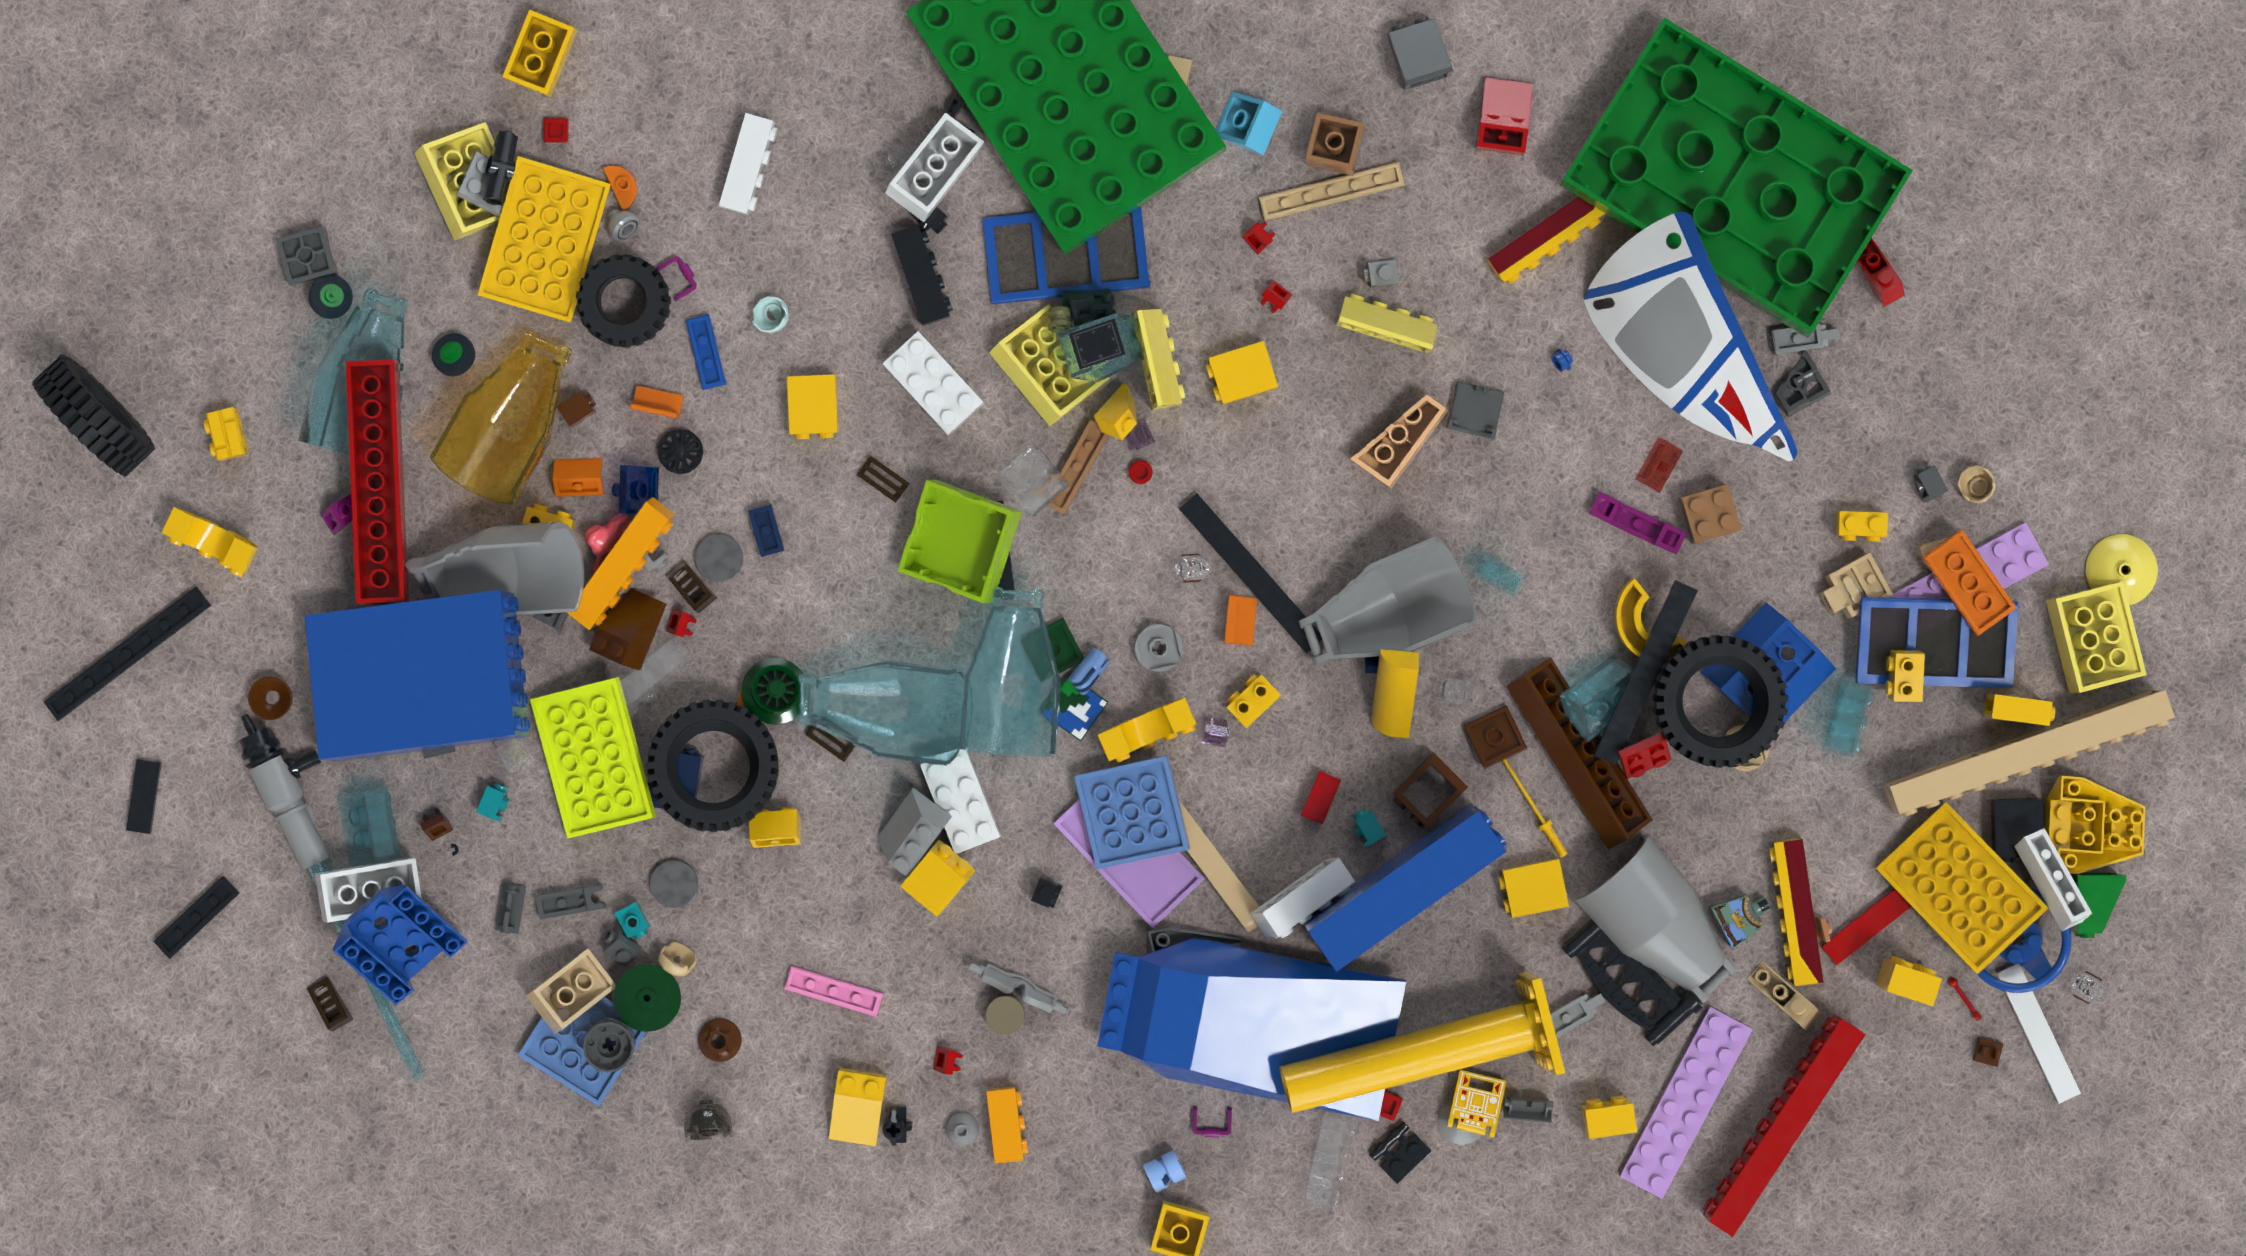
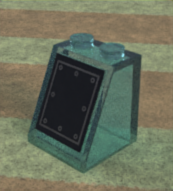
M1115 313L1058 333L1067 366L1073 379L1100 382L1144 360L1141 352L1142 346L1135 333V323L1130 315Z

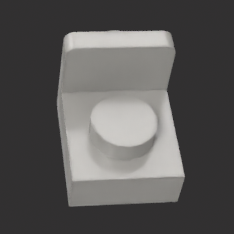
M1396 259L1368 262V268L1363 269L1365 283L1370 282V288L1399 284Z

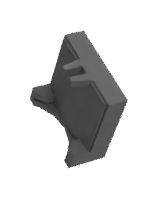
M320 226L276 239L289 286L318 279L326 275L338 274L330 249L326 227Z
M1457 382L1447 429L1495 439L1504 392L1480 387L1479 385Z

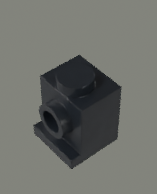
M936 206L925 222L920 219L917 222L926 231L931 228L938 235L948 225L945 222L948 217Z
M1040 877L1031 901L1047 908L1049 906L1054 908L1063 886Z

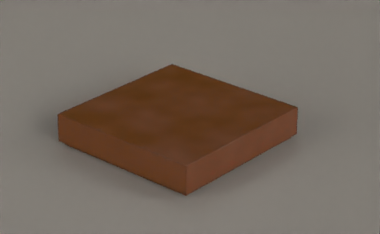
M1507 705L1463 725L1483 769L1528 750Z

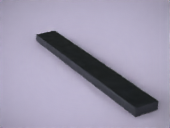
M1199 494L1194 495L1180 508V511L1304 652H1309L1311 648L1304 629H1301L1298 621L1306 618V616ZM1312 625L1318 642H1320L1322 636L1316 627Z
M1674 581L1596 747L1594 756L1612 764H1617L1620 758L1618 751L1624 749L1698 592L1697 589L1680 581Z
M198 587L193 588L44 701V704L56 720L60 721L212 605Z

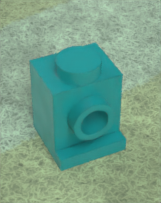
M496 782L493 786L487 785L476 813L496 821H501L503 815L499 813L500 811H505L509 802V798L506 797L508 787Z
M1362 809L1352 815L1356 822V825L1353 826L1360 839L1362 837L1366 839V841L1362 842L1365 848L1386 836L1371 810L1366 812L1365 809Z
M638 901L614 913L627 938L633 936L637 940L648 934L646 929L651 925ZM630 918L637 920L635 927L629 925Z

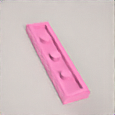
M794 966L790 968L784 988L785 990L875 1017L883 997V993Z

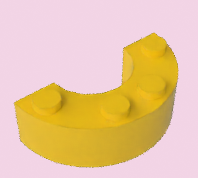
M173 507L161 532L169 536L168 541L181 547L183 543L199 549L197 553L211 559L213 556L219 559L218 564L229 568L230 573L239 577L247 574L259 549L255 543L230 530L227 531L210 520L177 507Z
M1631 578L1624 585L1616 599L1613 618L1615 630L1621 643L1630 653L1639 658L1649 636L1641 622V611L1644 603L1650 597L1637 580ZM1677 635L1666 660L1672 657L1678 648L1686 646V642L1680 635Z
M1183 697L1098 734V737L1108 760L1116 759L1118 763L1130 758L1129 753L1140 747L1143 750H1147L1156 746L1155 741L1163 737L1165 741L1177 737V732L1181 731L1182 735L1196 730L1194 725L1197 723L1186 697Z

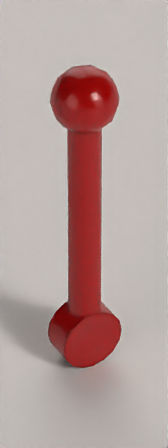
M1950 978L1948 981L1949 985L1958 992L1972 1012L1976 1021L1982 1019L1979 1011L1973 1007L1958 986V980Z

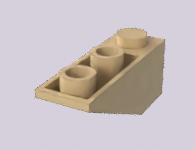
M1763 961L1747 978L1748 981L1805 1031L1821 1014L1816 1006Z

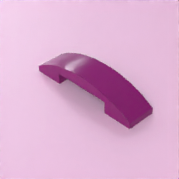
M1601 492L1598 493L1589 512L1590 515L1676 555L1687 532L1661 522Z

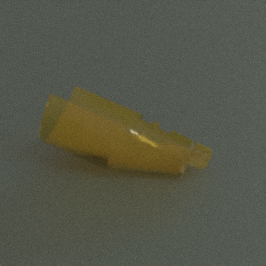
M528 330L519 345L497 364L498 367L489 376H484L481 379V383L473 391H468L464 395L430 455V459L435 466L452 481L483 498L507 505L517 503L551 442L562 372L571 356L572 349L567 346L561 347L539 338L534 332ZM534 345L557 355V357L553 359L530 348Z

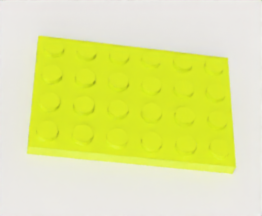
M619 677L530 699L567 839L657 817Z

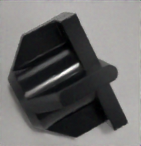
M890 1107V1115L884 1121L883 1134L890 1140L892 1146H896L897 1143H907V1131H911L913 1127V1122H907V1107Z

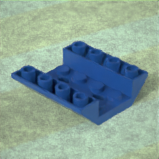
M1767 602L1733 636L1751 642L1764 650L1766 655L1775 661V666L1781 670L1783 674L1781 676L1782 680L1786 682L1787 686L1785 693L1788 695L1789 701L1786 702L1788 713L1787 716L1784 715L1783 722H1786L1836 669L1823 652ZM1786 646H1790L1794 650V656L1790 660H1785L1781 656V650ZM1721 664L1710 665L1700 671L1713 686L1720 689L1749 718L1751 717L1755 698L1754 695L1748 692L1747 688L1750 682L1742 672L1734 667Z
M399 885L380 889L346 919L334 944L333 951L392 1003L398 1005L414 990L410 982L413 976L442 951L451 958L468 941L407 885ZM377 918H386L384 923L380 925L374 924ZM417 945L412 952L405 951L407 946Z

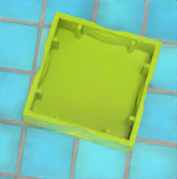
M926 480L916 511L915 524L907 539L897 571L927 583L942 585L956 594L980 603H993L1022 511L939 480Z

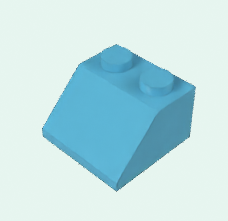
M1232 91L1216 131L1222 140L1264 156L1282 111L1266 101Z

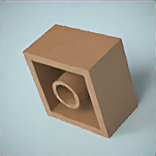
M1317 113L1305 158L1307 166L1354 176L1365 133L1364 123Z
M1728 484L1679 498L1692 544L1742 530Z

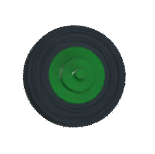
M335 275L320 277L312 284L309 290L310 306L316 314L323 318H339L352 305L353 294L351 287L341 277Z
M458 333L443 336L436 342L432 350L434 366L446 376L462 375L470 369L475 360V348L472 342L464 335Z

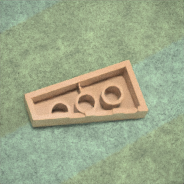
M1425 395L1406 411L1403 416L1368 443L1365 448L1356 453L1351 458V461L1392 489L1446 415L1447 409L1430 396Z

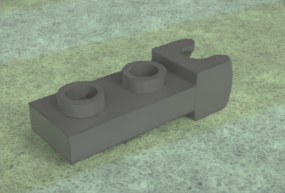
M599 884L536 895L540 919L606 908L605 902L596 903L592 899L593 893L602 890L603 885Z

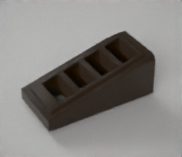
M685 560L666 575L697 613L702 612L717 599ZM686 570L688 574L678 582L674 576L679 573L677 575L679 576ZM690 578H693L694 581L684 589L682 585ZM696 586H699L700 589L692 596L688 594ZM705 593L706 595L696 603L695 600Z
M325 977L307 988L328 1030L335 1031L354 1020L329 977ZM325 987L328 988V991L320 996H317L315 990L320 988L318 991ZM332 996V1000L325 1004L321 1003L322 1000ZM336 1004L337 1008L327 1013L326 1009ZM339 1013L341 1014V1017L332 1021V1017L336 1016Z

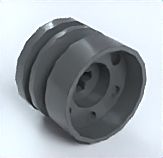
M613 1017L602 1018L593 1023L587 1031L583 1044L584 1056L588 1063L596 1070L607 1073L615 1072L625 1067L632 1058L636 1044L632 1029L621 1019ZM606 1038L616 1041L613 1049H610L609 1046H604Z

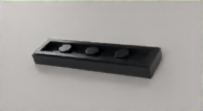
M222 876L153 942L171 959L234 900L240 892L225 876Z

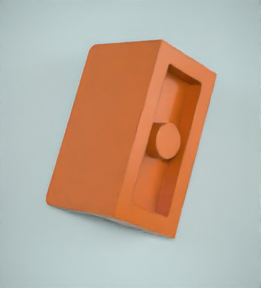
M636 386L633 404H630V409L679 419L684 395Z
M602 458L556 459L553 470L555 497L603 495Z
M1229 595L1224 643L1253 645L1257 598Z

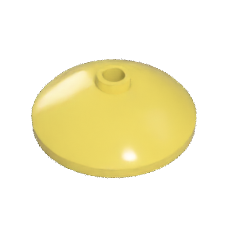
M2116 534L2102 539L2092 548L2086 560L2085 575L2090 589L2123 581L2128 603L2133 605L2143 600L2153 589L2157 580L2158 565L2153 551L2144 541L2132 535ZM2124 565L2129 569L2126 575L2121 572V568Z

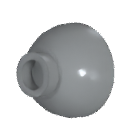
M615 209L608 215L609 232L611 237L617 242L629 239L639 228L640 218L630 211Z
M957 1113L948 1120L946 1133L952 1143L966 1146L977 1139L979 1124L971 1114Z

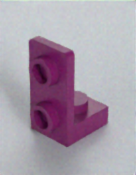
M351 494L330 505L320 515L333 535L343 530L347 524L352 522Z

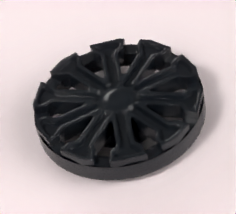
M672 430L659 443V460L670 472L676 474L689 473L695 470L702 461V442L696 434L689 430ZM677 433L682 434L680 442L677 438ZM687 435L692 436V439L685 443ZM671 436L674 444L670 443L667 438ZM695 442L698 444L697 448H690ZM663 445L670 447L671 450H663ZM690 453H698L699 457L695 458ZM672 454L666 461L663 459L664 455ZM686 459L691 460L694 465L690 467ZM676 460L674 467H669V464ZM681 461L684 465V470L679 469Z

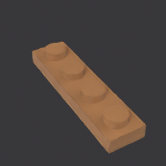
M1090 419L1043 502L1065 515L1109 437L1108 434L1101 432L1097 422Z

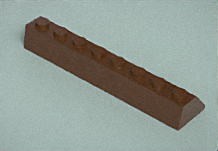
M1551 657L1506 686L1608 849L1628 840L1653 820L1618 763L1615 765L1594 756L1601 736Z

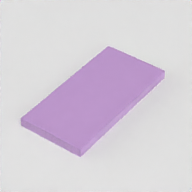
M1079 799L1053 824L1096 868ZM1180 852L1097 869L1152 928L1205 879Z

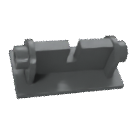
M502 883L495 930L501 933L519 934L526 886Z
M1513 1095L1505 1097L1503 1102V1119L1552 1122L1553 1101H1549V1098H1532V1101H1527L1525 1097H1514Z

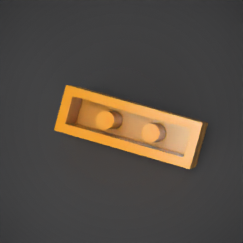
M1016 1086L987 1089L995 1163L1024 1160V1154L1028 1153L1027 1139H1022L1021 1130H1025L1024 1115H1019L1018 1106H1022L1021 1091L1016 1092Z

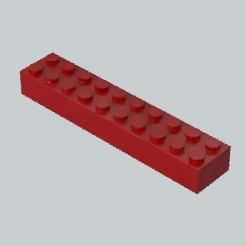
M395 359L346 361L356 604L409 602L408 570L405 566L407 563L399 361Z
M1835 1014L1832 1018L1829 1016L1824 1021L1821 1027L1824 1031L1819 1038L1814 1037L1809 1044L1808 1049L1811 1051L1806 1058L1801 1057L1796 1064L1795 1069L1798 1071L1794 1077H1788L1782 1086L1784 1092L1781 1097L1773 1099L1768 1108L1771 1112L1767 1118L1762 1117L1756 1125L1755 1129L1758 1132L1753 1139L1749 1137L1742 1147L1744 1153L1741 1158L1736 1157L1729 1167L1731 1173L1727 1179L1723 1177L1716 1187L1718 1193L1714 1199L1709 1198L1703 1206L1705 1211L1703 1216L1710 1223L1734 1237L1866 1035Z

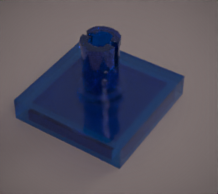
M620 465V483H615L612 486L613 496L619 497L618 514L637 515L646 501L652 497L658 500L659 467Z

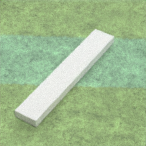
M2019 963L1996 972L1998 978L2005 982H2028ZM2033 991L2026 993L2005 992L2057 1102L2060 1104L2081 1094Z

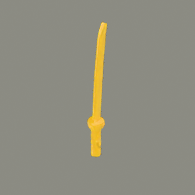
M1504 760L1503 763L1540 820L1539 830L1544 831L1559 857H1564L1568 852L1557 834H1555L1551 826L1553 824L1550 819L1544 820L1507 760Z

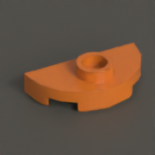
M603 167L622 210L626 211L633 205L638 190L636 180L629 171L622 167Z

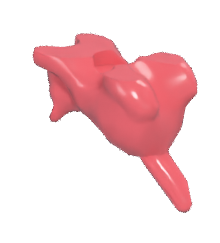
M625 512L612 517L606 526L596 524L587 529L585 540L596 556L592 566V575L595 574L602 564L605 555L610 552L632 522Z

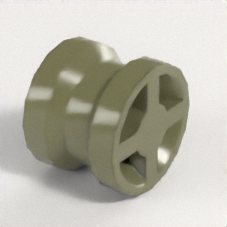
M1056 306L1048 310V316L1051 318V321L1048 323L1049 331L1053 333H1067L1072 330V323L1070 322L1072 311L1070 308Z

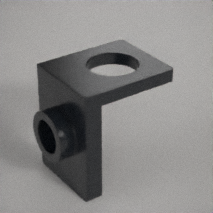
M961 96L958 101L954 99L948 109V113L954 119L957 118L965 103ZM966 127L968 130L975 134L974 130Z

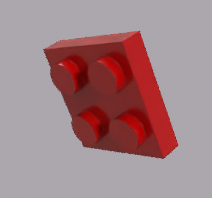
M1662 732L1618 751L1627 779L1640 777L1647 770L1654 767L1660 768L1671 760L1667 740Z

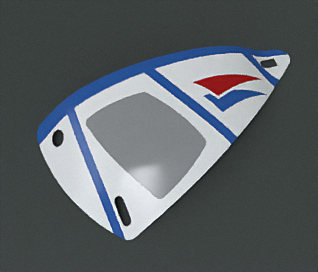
M1677 212L1640 231L1619 248L1604 264L1593 279L1584 297L1590 318L1601 336L1626 367L1652 393L1682 417L1723 438L1760 447L1787 461L1794 460L1797 456V448L1793 437L1780 414L1753 352L1720 285L1691 215L1686 212ZM1670 233H1677L1681 237V245L1677 249H1671L1666 244L1667 236ZM1605 298H1612L1615 302L1614 307L1597 310L1593 306L1594 301ZM1774 435L1779 436L1786 447L1777 450L1771 437Z

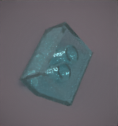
M1614 655L1602 662L1560 695L1564 713L1587 742L1606 728L1633 671L1632 666Z
M1840 680L1822 750L1853 758L1855 753H1859L1862 740L1859 739L1860 731L1865 730L1868 717L1865 716L1866 708L1871 706L1874 693H1871L1872 687Z
M388 787L337 796L350 866L401 858L400 844L397 840L395 829L396 822L392 813L391 796Z

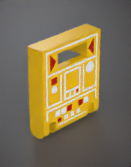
M1459 1070L1446 1126L1452 1127L1455 1118L1458 1119L1456 1129L1483 1136L1488 1126L1490 1127L1489 1137L1494 1138L1507 1081ZM1470 1078L1492 1083L1491 1092L1469 1087Z

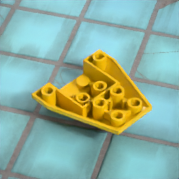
M2059 776L2046 799L2045 830L2069 873L2080 874L2144 854L2145 806L2086 778Z

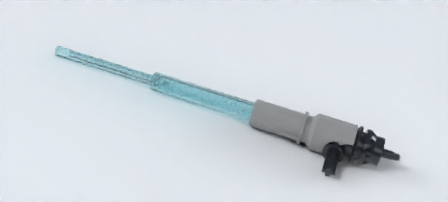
M245 714L241 719L248 736L239 740L243 749L241 757L243 761L247 759L249 761V764L245 765V767L250 769L248 772L266 809L274 812L276 816L274 821L279 822L301 870L307 869L317 890L315 873L331 871L326 860L330 856L314 825L315 818L308 803L304 804L302 800L304 790L298 779L301 778V772L320 764L321 761L318 759L316 750L294 760L291 756L283 760L281 754L285 749L284 747L278 749L279 739L271 735L268 727L257 731L252 719H250L248 714ZM345 920L332 922L338 935ZM366 980L413 1080L417 1081L425 1077L388 998Z

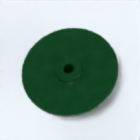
M768 658L759 661L749 669L742 683L741 694L746 709L755 714L761 722L779 725L790 722L803 711L808 700L809 687L804 673L794 663L782 658Z
M642 964L629 969L618 980L614 990V1006L617 1014L626 1025L638 1031L651 1032L664 1028L676 1017L681 1005V991L674 976L662 967L653 964Z

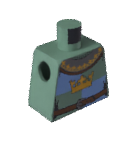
M1746 894L1709 906L1731 948L1737 947L1763 927L1764 924L1759 915L1771 909L1765 897L1752 902Z

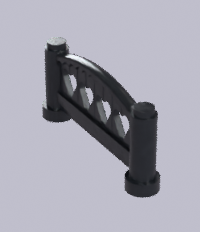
M1592 919L1572 935L1562 947L1571 959L1574 956L1579 958L1593 985L1618 1012L1646 1030L1647 1033L1644 1037L1652 1046L1659 1045L1692 1013L1697 1014L1703 1008L1687 990L1679 996L1656 971L1623 954ZM1610 946L1607 962L1603 966H1599L1596 963V959L1591 958L1589 955L1591 949ZM1627 963L1621 983H1615L1613 976L1606 974L1607 967ZM1643 981L1639 999L1636 1001L1630 1000L1629 994L1622 991V987L1625 984ZM1660 998L1655 1017L1647 1018L1645 1011L1639 1009L1640 1002Z

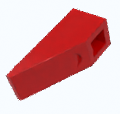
M1871 238L1857 260V264L1882 306L1885 307L1905 296L1903 282Z

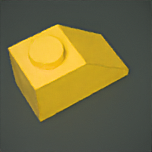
M1125 383L1118 388L1094 415L1101 432L1119 440H1123L1137 425L1135 399Z

